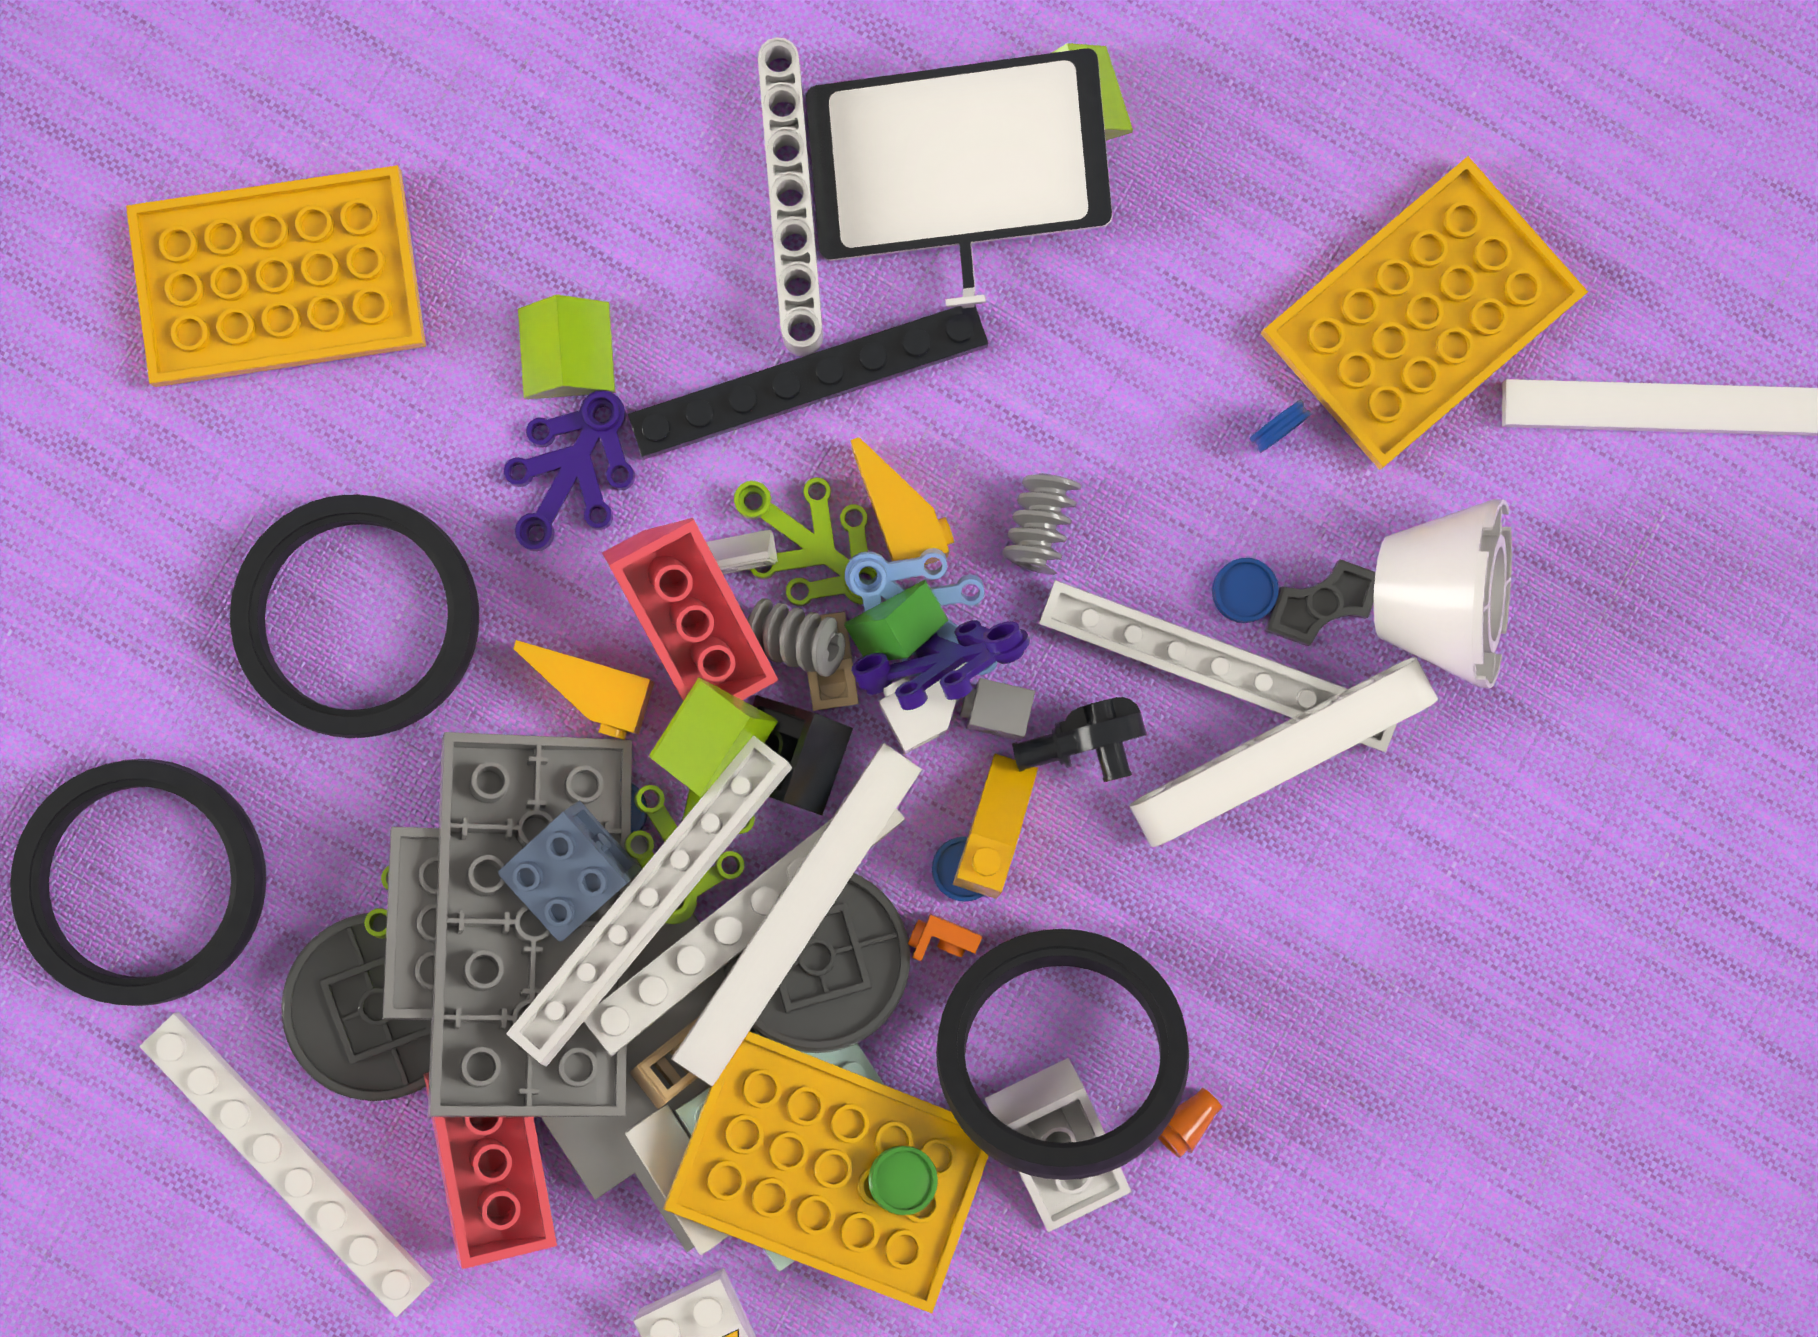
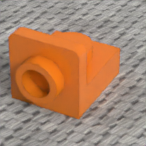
M930 913L926 922L920 919L917 920L908 945L915 948L912 958L922 961L930 939L934 936L940 939L937 945L938 948L962 958L965 950L976 954L983 936Z

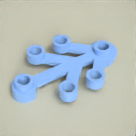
M937 548L925 550L918 558L887 562L878 553L861 552L853 556L847 563L845 581L848 588L854 594L862 597L864 611H867L882 603L881 596L888 600L906 590L896 583V580L921 575L932 580L941 578L947 571V558ZM936 557L942 562V565L937 570H929L925 567L924 563L927 559ZM865 567H871L876 570L877 575L871 580H865L860 576L859 572ZM972 574L961 577L957 584L930 587L941 606L956 603L973 606L980 603L985 594L982 580ZM967 584H974L979 588V591L974 596H966L962 593V588ZM948 619L936 632L939 637L959 644L954 634L958 625ZM908 658L901 659V662L907 661ZM996 661L977 675L990 673L995 669L998 662ZM918 673V674H914V675H910V676H919V675L922 674V673Z

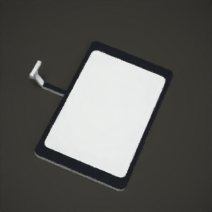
M1084 48L815 85L806 94L819 251L826 260L834 261L960 245L963 297L945 299L946 307L961 306L962 308H971L975 304L986 303L985 295L975 296L972 243L1100 228L1107 226L1112 220L1099 61L1096 52L1092 49Z

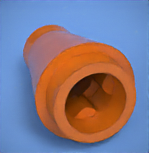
M1201 1088L1197 1094L1177 1107L1171 1121L1158 1139L1169 1151L1179 1158L1187 1151L1192 1153L1215 1115L1222 1109V1105L1209 1091Z

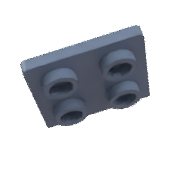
M579 800L555 818L499 870L498 874L549 932L561 942L640 873L642 869Z

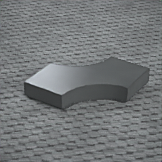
M1339 559L1329 576L1318 585L1305 589L1279 588L1278 598L1271 611L1265 631L1309 646L1319 630L1333 619L1346 616L1368 618L1374 603L1376 572Z

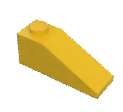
M860 437L850 440L852 452L891 560L918 558L925 550L930 548L941 550L947 558L949 556L947 545L954 543V538L946 517L938 519L934 508ZM931 557L925 561L924 565L939 561V559Z
M516 640L513 649L585 717L600 723L599 733L625 740L627 732L639 735L655 682L641 676Z
M994 754L952 885L997 899L1002 893L1038 767L1027 768L1020 772L1016 760Z

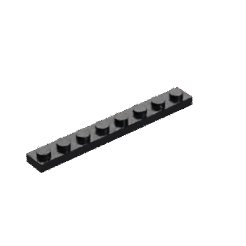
M976 305L971 308L957 306L629 413L628 417L641 456L645 460L988 348V341Z

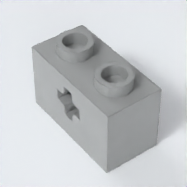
M979 678L976 688H972V691L964 697L960 717L968 718L966 729L1020 741L1026 735L1035 690Z

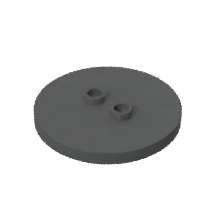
M853 873L752 1026L756 1032L765 1038L800 1052L826 1053L842 1050L865 1040L887 1021L897 1007L906 987L910 969V949L907 932L899 913L879 888L862 876ZM742 952L723 967L725 978Z
M363 913L345 918L324 929L297 956L289 971L283 990L281 1004L282 1023L293 1055L314 1080L329 1090L349 1098L382 1101L410 1095L426 1087L424 1073H428L430 1067L431 1020H382L386 938H376L367 932L364 922L368 913ZM381 915L375 918L373 928L376 932L383 931L386 928L387 917Z

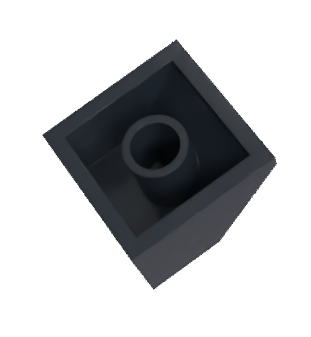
M756 695L752 706L776 718L778 721L764 744L792 766L790 772L769 797L823 815L853 728L814 712Z

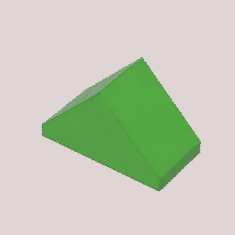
M925 579L844 623V626L863 657L872 653H883L888 661L910 657L948 621V617Z

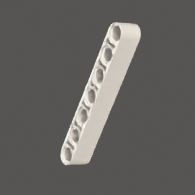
M776 37L762 44L758 52V68L779 317L785 347L792 354L804 357L819 350L823 341V327L802 82L797 48L791 41ZM777 58H784L791 63L789 68L782 72H774L768 68L769 63ZM780 102H788L795 107L790 115L784 117L773 114L771 110ZM784 146H792L799 151L797 157L790 161H781L775 154L778 149ZM787 190H796L803 196L801 201L793 206H786L779 201L780 195ZM792 234H800L807 242L800 250L790 251L782 245L784 239ZM802 278L807 280L811 287L804 295L793 296L786 290L788 283L793 279ZM801 322L812 325L815 332L808 340L797 341L790 336V331L794 325Z
M1417 657L1404 660L1143 795L1132 802L1129 807L1150 846L1162 845L1433 705L1438 700V697Z

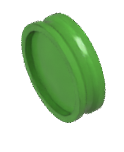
M895 1146L883 1151L874 1160L869 1171L868 1184L873 1199L881 1208L898 1215H911L923 1210L932 1201L937 1190L938 1177L933 1162L924 1152L914 1147Z

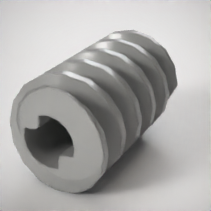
M1039 473L1028 475L1023 478L1022 484L1029 492L1021 493L1017 499L1018 504L1026 510H1018L1012 516L1013 521L1020 527L1011 528L1007 534L1008 538L1016 545L1006 546L1003 548L1002 553L1004 557L1019 567L1037 573L1055 575L1057 572L1046 565L1047 560H1061L1062 555L1051 548L1052 543L1066 542L1067 537L1058 532L1056 527L1057 525H1071L1072 522L1069 517L1061 513V509L1076 507L1077 504L1076 501L1066 495V491L1081 490V484L1052 474Z
M762 598L757 602L747 619L766 657L773 662H784L790 667L800 666L804 671H816L820 676L829 677L835 673L842 662L846 646L845 636L842 633H837V621L833 617H826L821 621L818 613L810 612L805 616L801 608H793L789 611L788 606L783 603H777L773 607L771 600Z

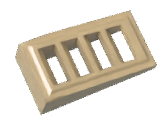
M699 1017L630 1071L631 1076L658 1109L698 1078L682 1066L681 1068L687 1075L681 1078L664 1056L669 1052L672 1056L675 1054ZM653 1065L656 1066L671 1087L669 1089L664 1086L651 1069Z

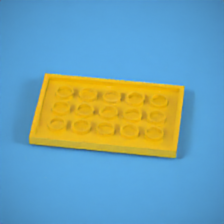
M1467 156L1264 328L1260 334L1376 467L1381 470L1587 294L1588 291L1470 157Z
M398 165L126 205L149 384L154 387L426 347L402 171Z
M749 1031L713 1087L711 1086L663 1209L921 1310L933 1313L989 1155L968 1137L951 1111ZM909 1146L917 1148L931 1159L936 1168L938 1177L936 1193L932 1201L923 1210L915 1214L898 1215L888 1212L875 1202L870 1193L868 1176L872 1163L878 1155L891 1147Z

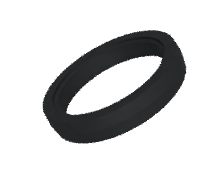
M358 494L338 495L315 500L294 509L281 517L259 537L248 552L236 577L230 606V628L235 653L244 674L257 693L272 708L294 723L317 733L333 737L366 738L387 734L414 724L430 714L449 697L463 678L474 654L479 630V603L475 583L465 559L450 537L435 522L417 510L394 500ZM365 524L388 528L405 535L415 542L430 558L439 573L446 593L448 609L444 641L435 662L426 675L414 687L398 698L372 708L355 710L331 708L312 700L300 692L288 681L276 664L270 651L265 628V612L269 591L274 578L288 557L314 536L327 530L347 525Z
M156 759L122 760L89 769L71 778L52 792L36 809L26 824L15 850L10 879L11 903L18 930L26 947L40 966L56 981L84 997L99 1002L127 1006L156 1005L176 1000L202 988L222 974L242 953L250 941L262 913L266 892V865L258 834L242 806L222 786L188 767L173 762ZM136 787H152L174 793L204 813L224 843L231 873L228 906L223 920L211 940L197 955L183 965L169 972L149 977L116 974L93 964L83 957L70 944L61 931L52 909L49 892L52 859L62 835L72 821L97 800L114 792Z
M1049 929L1030 932L1003 942L985 953L974 962L955 985L942 1013L937 1038L936 1057L940 1085L944 1097L963 1131L980 1149L1001 1164L1016 1171L1045 1179L1071 1180L1097 1176L1117 1169L1142 1154L1163 1133L1171 1121L1181 1101L1189 1070V1045L1183 1014L1172 990L1160 973L1147 960L1124 944L1109 937L1082 930ZM1070 966L1100 973L1129 991L1144 1008L1153 1024L1160 1053V1065L1155 1084L1143 1105L1132 1117L1119 1127L1099 1137L1079 1142L1060 1143L1038 1140L1023 1135L1002 1123L987 1109L976 1094L970 1081L965 1061L966 1043L970 1028L978 1011L985 1001L1003 984L1035 969Z

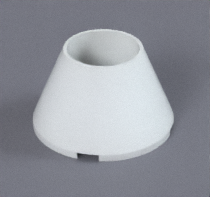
M1493 499L1386 536L1381 544L1376 566L1374 623L1377 636L1480 688H1492L1496 682L1501 666L1502 654H1495L1499 643L1500 634H1506L1512 573L1511 527H1502V514H1509V507L1504 499Z

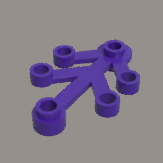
M595 391L582 401L579 411L548 420L545 418H535L527 425L526 435L537 447L551 445L557 435L578 430L582 431L573 446L528 459L512 458L504 467L505 478L516 487L528 485L535 476L559 470L537 512L522 516L516 524V538L526 549L537 552L545 550L551 545L555 535L552 523L577 478L586 505L584 518L587 524L596 530H603L611 525L613 512L603 500L591 459V453L599 439L609 463L606 478L610 485L617 490H626L635 481V472L625 460L617 432L625 421V407L615 394L609 391ZM601 407H607L611 410V416L605 422H599L595 419V413ZM539 425H545L549 428V434L543 440H537L533 436L534 429ZM516 465H524L527 469L526 475L520 480H515L511 476V471ZM618 468H625L629 472L628 479L623 483L613 481V473ZM599 507L604 508L607 513L606 519L601 523L592 522V511ZM534 526H542L544 528L543 538L537 542L531 541L529 538L530 529Z
M971 620L962 623L955 629L954 634L959 644L939 637L937 632H935L915 651L917 656L915 659L889 664L885 654L872 653L856 661L851 671L858 687L864 689L870 695L883 692L885 687L892 684V679L922 673L913 680L901 684L895 691L901 708L903 710H913L922 706L927 701L928 696L925 690L939 680L946 699L957 700L965 697L973 688L970 679L996 661L1000 664H1008L1018 660L1029 646L1030 639L1027 632L1020 629L1019 624L1013 621L1002 622L989 629L982 626L979 621ZM965 662H968V663H966L964 666H962L960 669L955 670L956 668H958L959 666H961V665L964 664Z

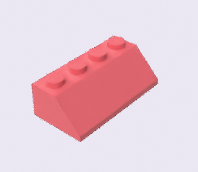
M693 518L643 530L602 552L683 701L698 677L741 700L779 680Z
M429 1072L424 1073L427 1095L429 1093ZM432 1117L456 1254L461 1268L466 1269L557 1246L534 1117Z

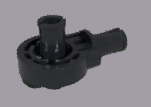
M1116 697L1079 707L1071 711L1065 721L1055 723L1052 734L1020 743H1012V747L1020 772L1027 768L1060 761L1061 765L1065 764L1066 768L1072 766L1071 755L1096 749L1103 774V782H1108L1132 775L1123 742L1146 736L1147 732L1138 705L1131 699Z

